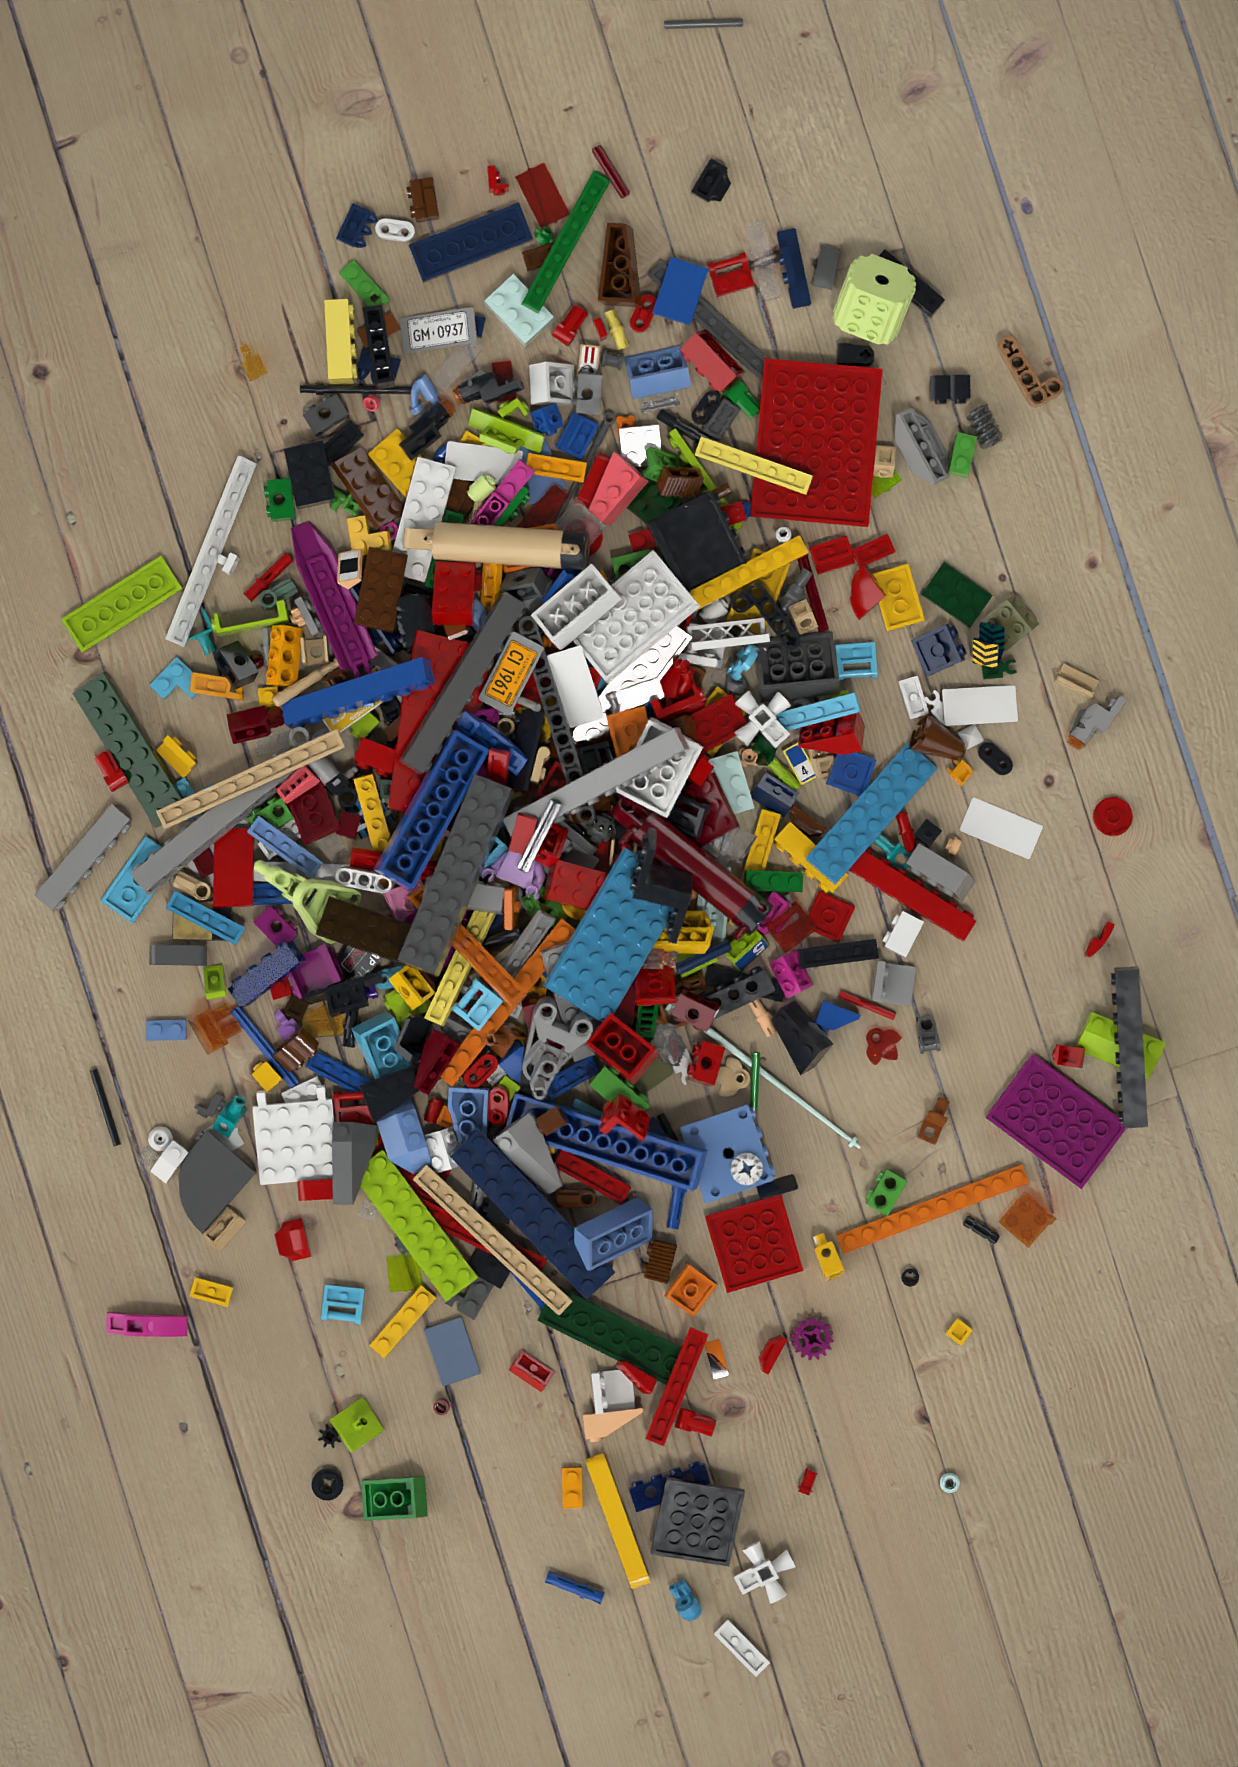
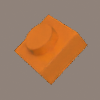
M446 1105L443 1106L436 1121L437 1124L445 1128H450L454 1125L451 1113H449L448 1106Z

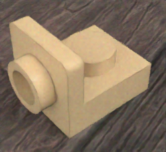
M876 445L874 476L881 478L893 477L896 447Z

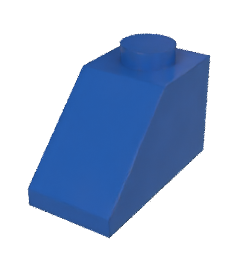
M823 1001L815 1024L822 1031L829 1032V1029L836 1030L860 1019L861 1015Z

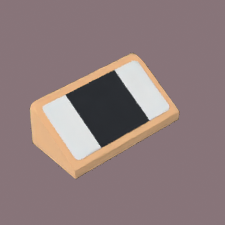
M361 549L338 554L337 582L344 588L350 589L362 581Z

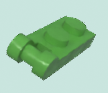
M354 260L339 272L341 277L368 307L386 305L390 302L389 298ZM376 294L379 298L373 302L371 298Z

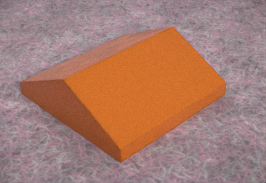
M687 1264L664 1296L694 1317L717 1284Z

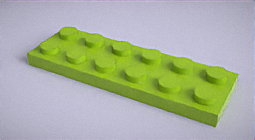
M159 556L66 615L61 621L81 652L84 653L174 596L183 588L163 557Z

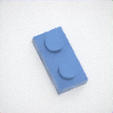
M186 1020L146 1021V1041L187 1040Z

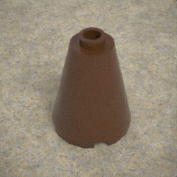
M923 715L917 723L919 725L917 731L913 730L909 741L910 750L952 760L963 758L966 752L965 743L931 715Z

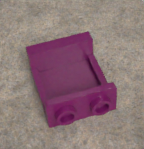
M329 943L283 963V971L292 983V992L299 999L304 998L303 995L308 994L311 990H321L327 988L330 984H336L346 979L335 952Z

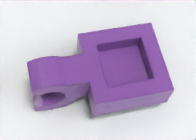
M281 1009L274 1013V1016L281 1024L276 1029L284 1041L300 1029L295 1019L292 1018L288 1021Z

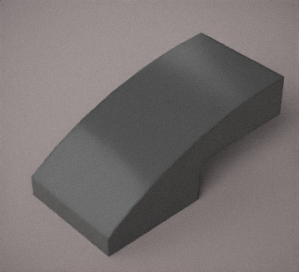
M821 245L813 282L814 287L832 290L841 249Z

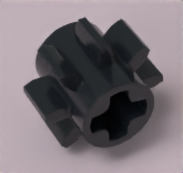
M327 1423L325 1431L319 1429L322 1437L318 1438V1441L323 1440L325 1442L324 1448L327 1444H331V1447L334 1448V1442L341 1443L342 1440L338 1438L339 1434L335 1428H330ZM328 1431H330L331 1434L335 1433L333 1441H330L329 1438H325V1436L328 1434Z

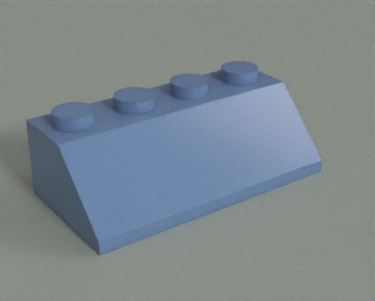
M637 1197L575 1227L574 1244L586 1269L590 1271L652 1241L653 1209Z

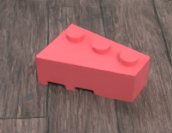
M613 452L589 510L601 522L611 526L649 480L643 477L623 456Z

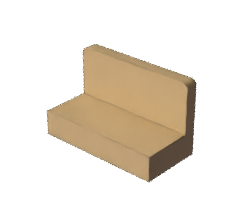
M1063 664L1054 682L1091 699L1099 680Z

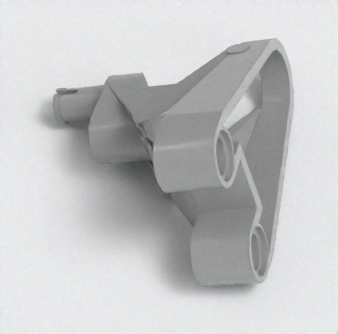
M548 996L540 998L533 1009L522 1063L523 1074L530 1080L531 1090L537 1099L545 1097L554 1076L589 1040L593 1031L592 1018L586 1013L575 1015L569 1026L556 1021V1002ZM548 1006L552 1009L549 1012H544L542 1008ZM580 1023L588 1024L585 1028L578 1027ZM536 1026L539 1039L531 1046ZM550 1039L563 1045V1051L547 1044L546 1040ZM531 1061L535 1065L532 1074L527 1070V1066ZM545 1063L553 1064L550 1068H545L543 1065Z

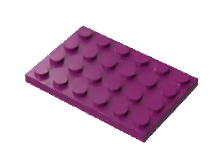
M1034 1054L1029 1057L985 1117L1080 1189L1084 1187L1127 1129L1123 1127V1123H1119V1118Z

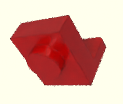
M1056 1045L1052 1054L1054 1064L1083 1068L1085 1049Z

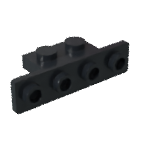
M369 972L360 978H349L341 984H330L327 988L321 990H311L308 994L303 995V997L310 1005L327 1000L329 1015L335 1017L369 1006L366 987L384 981L378 973Z

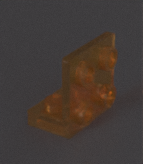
M1024 1192L1003 1215L999 1223L1026 1247H1030L1049 1224H1053L1056 1218L1028 1193Z

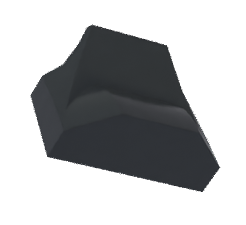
M710 158L691 190V194L707 203L710 201L721 202L731 185L727 175L728 168Z

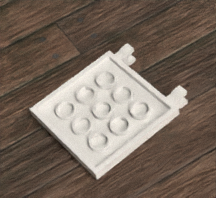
M317 1085V1100L267 1104L265 1090L257 1091L258 1105H253L252 1108L260 1185L333 1178L332 1134L333 1122L335 1121L332 1098L326 1099L325 1085Z

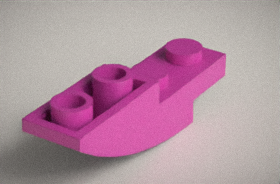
M519 459L470 523L492 526L531 478L535 470Z
M108 1312L106 1333L123 1334V1336L184 1337L188 1336V1316Z

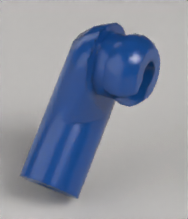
M447 443L435 452V462L445 464Z

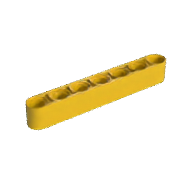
M604 1452L585 1459L631 1588L635 1589L651 1583Z

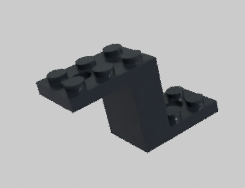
M649 827L647 835L643 834L642 849L637 852L635 860L637 863L636 868L633 867L631 871L630 890H633L632 898L673 908L672 912L668 911L666 934H669L668 942L676 944L692 897L693 873L652 864L656 852L657 829Z

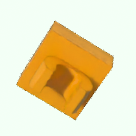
M954 760L956 768L954 770L947 768V772L962 787L974 771L963 760L960 762Z

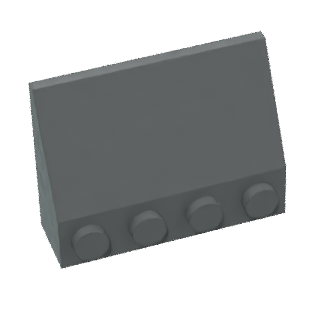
M833 632L799 635L801 643L794 650L787 649L778 637L770 638V642L754 643V646L759 648L756 666L761 702L771 701L777 692L785 699L840 694V680ZM786 636L788 638L787 645L792 644L795 646L797 638L795 636Z

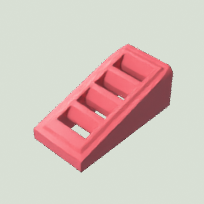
M306 765L297 769L275 790L287 804L314 787L321 780ZM286 789L290 791L288 795L285 792Z

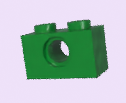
M290 478L267 480V486H264L265 498L269 497V505L266 506L267 517H271L272 522L295 520L294 495ZM279 495L285 497V501L281 505L274 503V499Z

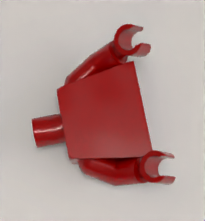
M681 658L676 660L674 666L668 669L653 689L655 698L665 700L664 708L675 704L677 701L689 698L692 690L691 684L694 683L695 670L688 668L690 666L688 660L682 661Z

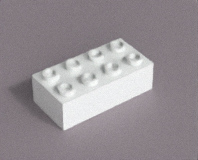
M590 564L532 613L531 616L549 639L562 650L617 604L621 597L597 568Z

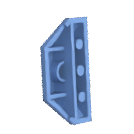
M410 1097L377 1121V1125L388 1160L410 1173L416 1174L426 1165L431 1169L433 1167L421 1125Z

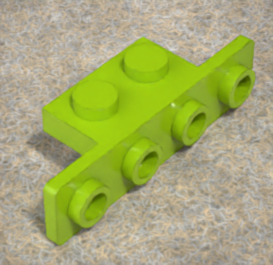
M474 407L472 409L468 425L482 431L479 441L514 455L521 447L537 453L542 451L545 435Z

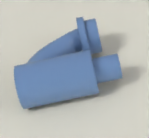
M426 374L415 379L411 389V408L409 412L413 413V415L423 410V404L421 402L418 403L419 391L426 401H431L433 405L440 402L437 398L438 392Z

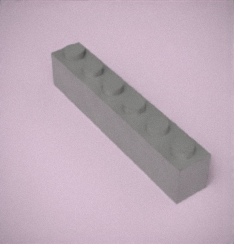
M111 804L34 896L52 911L56 909L61 910L67 902L65 900L69 894L73 895L79 889L78 883L82 879L86 880L93 872L91 868L95 863L99 865L105 858L104 853L107 849H113L118 843V836L121 833L124 835L130 829L131 825L129 823L132 820Z

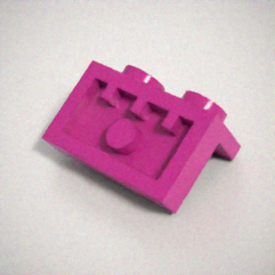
M796 950L769 964L786 998H790L814 985L806 969H800Z

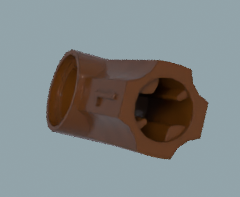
M592 1190L557 1191V1207L590 1208L597 1201V1196ZM585 1193L592 1195L593 1201L591 1204H585L582 1201V1196Z

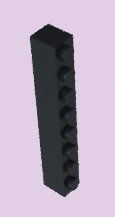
M1139 967L1114 968L1115 973H1111V985H1115L1116 993H1112V1004L1117 1007V1013H1113L1114 1025H1118V1032H1114L1115 1044H1119V1052H1115L1116 1064H1120V1072H1116L1117 1084H1121V1091H1117L1118 1103H1122V1111H1118L1119 1123H1123L1124 1128L1148 1127Z

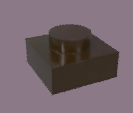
M291 995L283 1013L302 1021L310 1003Z

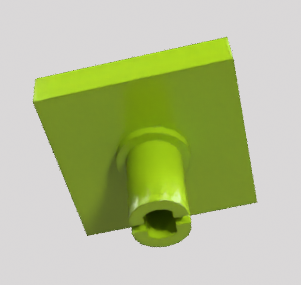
M363 1397L329 1419L350 1453L385 1431Z

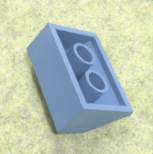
M682 345L624 357L633 399L691 387L688 366L682 356L683 352L680 350Z

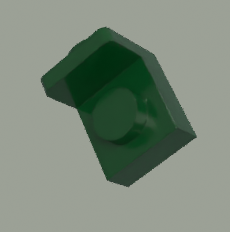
M755 736L749 744L752 747V751L759 754L755 763L768 766L773 761L777 748L775 749L771 743L761 736Z

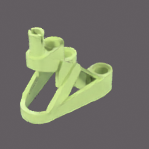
M258 860L254 865L256 872L265 876L267 882L282 891V896L293 903V907L298 911L309 932L329 944L336 941L316 935L329 896L357 906L361 902L362 896L360 892L352 887L342 886L337 881L316 880L314 878L306 879L296 873L292 875L277 866H270L262 860ZM314 888L317 889L310 903L306 907L305 903L308 900L309 896L313 892Z

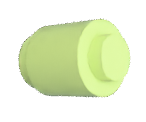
M483 474L469 487L467 494L474 502H483L496 490V481L490 475L486 476Z

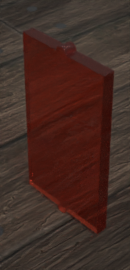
M545 163L532 169L528 168V171L515 177L540 228L553 223L557 224L559 220L570 215Z

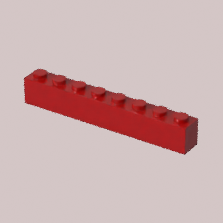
M868 848L849 869L853 874L962 942L965 941L977 922L973 919L974 915L967 910L963 912L958 910L956 903L949 899L944 901L939 898L941 896L940 893L933 889L928 891L923 888L924 884L916 878L913 880L907 878L905 871L898 867L896 870L891 868L889 861L882 857L879 859L872 856L874 852Z

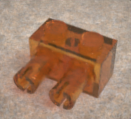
M226 1003L212 1012L210 1009H207L188 1020L207 1055L227 1045V1039L242 1031L240 1027L233 1029L239 1025L237 1021H233V1023L220 1029L217 1022L232 1014L230 1009L223 1012L229 1008Z

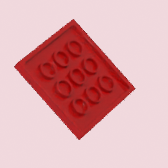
M781 1194L705 1216L727 1293L804 1271Z

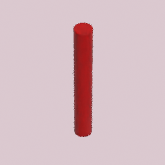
M841 990L838 998L891 1020L895 1018V1012Z

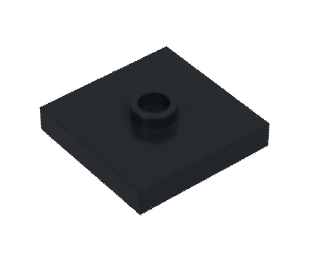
M479 1248L469 1263L477 1276L499 1289L502 1288L511 1272L494 1255Z

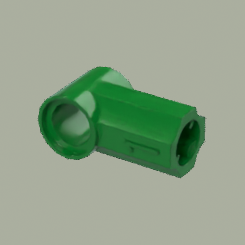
M737 379L723 394L731 403L741 408L751 420L760 412V404L749 393L748 388Z

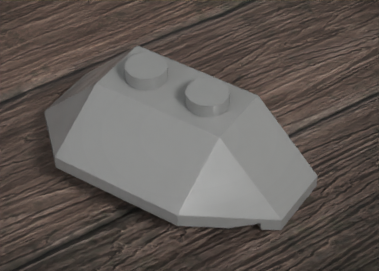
M913 408L898 413L896 415L895 441L913 475L933 485L948 479L949 455L932 423Z

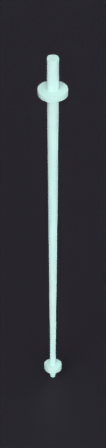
M676 1003L668 1004L665 1010L669 1011L671 1007L674 1009ZM712 1028L707 1032L704 1031L752 1068V1060ZM760 1067L759 1074L848 1140L850 1148L853 1145L858 1149L861 1148L856 1142L857 1137L850 1138Z

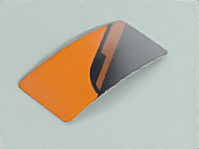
M720 1340L706 1342L705 1348L713 1379L728 1376L729 1373Z

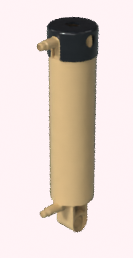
M436 522L434 530L404 528L403 548L430 550L435 560L583 571L588 566L590 537L587 531Z

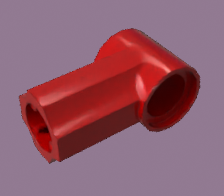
M574 305L563 322L561 321L554 329L551 336L568 347L576 337L577 331L587 318L588 313L579 306Z
M109 750L102 752L94 758L111 792L129 783Z
M679 1408L674 1427L712 1437L717 1420L698 1415L696 1412L685 1408Z

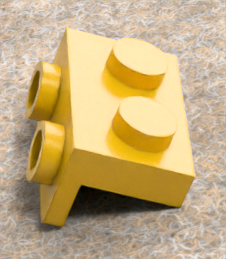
M167 735L162 740L164 743L156 751L184 778L198 765L194 761L197 758L189 750L185 752L180 747L182 743L175 736L171 738Z

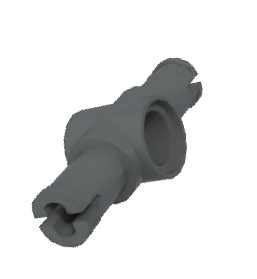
M804 567L795 581L785 584L780 591V605L778 607L785 617L789 613L788 606L805 599L804 587L813 573ZM778 619L776 621L782 624L783 619Z

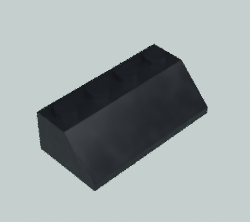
M522 709L521 714H517L515 725L519 726L517 733L513 732L511 741L529 760L517 776L510 770L508 771L507 787L512 788V790L529 793L531 776L546 719V714L543 712Z

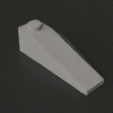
M528 1112L501 1130L493 1141L517 1168L546 1195H549L561 1187L563 1182L556 1163L551 1158L550 1147L546 1144L543 1134L539 1132L536 1126L538 1122L531 1112Z

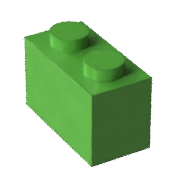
M957 433L949 465V475L963 478L968 477L977 436Z

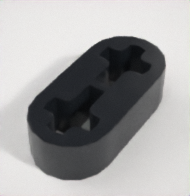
M707 392L692 412V421L696 425H705L721 404V396L718 392ZM716 396L717 404L712 403L708 408L706 406L709 402L708 397ZM703 409L707 410L704 414L706 419L698 421L696 413H701Z

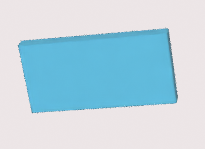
M147 836L144 837L100 900L133 924L156 892L154 891L148 896L131 876L136 865L143 864L148 860L151 853L163 848Z

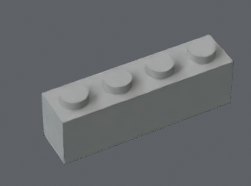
M430 876L426 878L423 897L432 878ZM478 881L467 909L504 915V891L506 889L503 888V885L491 883V886L483 885L484 882Z

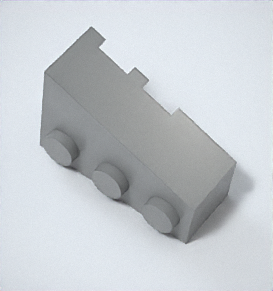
M920 843L906 862L910 867V872L918 877L921 874L926 878V882L934 887L938 885L945 894L950 897L953 895L962 902L975 883L967 872Z

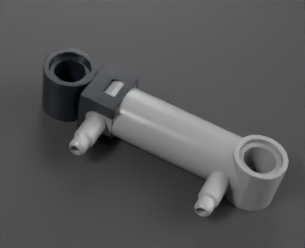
M296 727L290 732L289 742L293 748H296L326 734L327 731L325 728H322L310 736L305 728ZM300 733L304 735L305 739L303 742L298 743L294 741V735ZM327 756L308 764L334 798L338 795V803L342 808L351 809L356 805L358 794L353 788L348 787V780L358 772L355 766L342 774ZM349 793L353 796V801L345 803L342 796Z

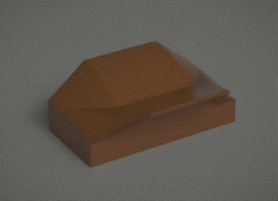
M793 806L790 810L791 823L808 837L821 836L826 830V827L797 807Z

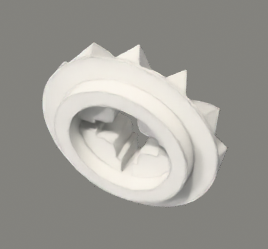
M751 1153L738 1155L731 1164L732 1177L742 1185L754 1184L760 1179L763 1172L760 1159ZM742 1161H744L748 1166L755 1165L750 1170L751 1177H749V1175H747L746 1172L738 1173L739 1171H741V1169H743Z

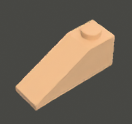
M635 1407L633 1409L606 1411L602 1414H596L595 1412L583 1414L586 1439H590V1442L602 1441V1437L608 1436L641 1414L643 1408Z

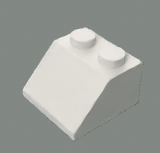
M553 362L529 365L532 405H573V396H575L574 365Z

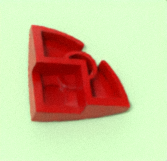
M864 564L858 569L851 583L850 602L859 620L887 596L875 580L877 579Z

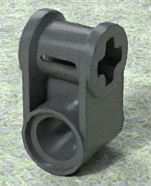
M928 1015L920 1016L917 1020L920 1054H924L925 1051H941L935 1020ZM924 1019L931 1021V1027L927 1030L921 1027V1022Z

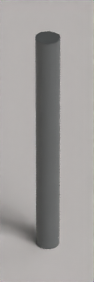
M743 19L664 21V29L743 27Z

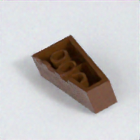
M607 223L598 301L606 306L642 308L633 228L625 223Z

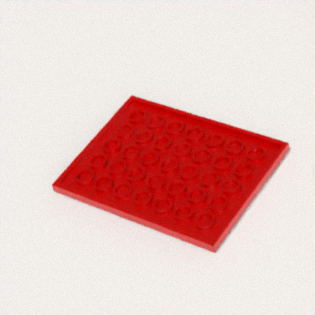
M764 358L756 456L812 475L813 479L808 493L805 495L754 477L750 517L869 527L883 369Z

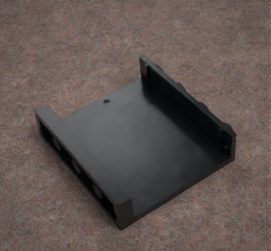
M708 491L646 523L666 566L688 592L740 564L747 563L745 560L747 554L743 547L739 548L736 541L739 538L735 530H731L728 525L730 519L725 511H721L719 506L721 501L716 493L713 494L712 491Z

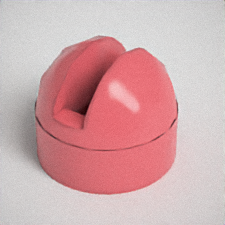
M375 394L368 395L363 400L364 407L371 412L378 409L381 403L380 398Z

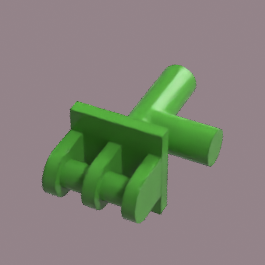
M334 488L336 502H332L329 508L337 511L341 503L344 502L342 508L356 517L358 515L357 511L361 510L352 495L348 496Z

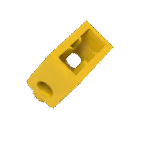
M824 1233L814 1236L813 1239L817 1246L814 1248V1253L826 1282L844 1275L845 1271L833 1242H828ZM828 1251L830 1256L824 1257L823 1253Z

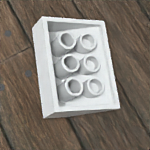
M651 717L635 749L673 728ZM683 735L690 748L685 751L686 755L678 760L672 758L667 761V766L661 769H657V767L651 769L650 775L641 779L639 776L634 778L633 784L624 788L622 785L615 788L617 793L667 818L703 746Z

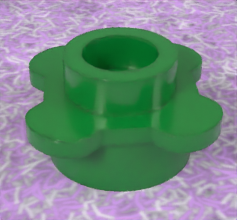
M536 226L535 231L537 233L535 238L543 245L555 242V238L552 237L553 233L549 228Z

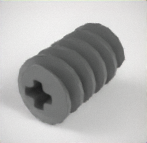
M988 404L972 410L967 417L968 421L974 420L970 427H977L973 433L975 435L981 434L977 438L978 442L984 441L980 446L981 449L990 448L1004 440L998 439L1002 434L1001 432L995 433L999 426L991 425L995 418L988 419L992 412L984 411Z

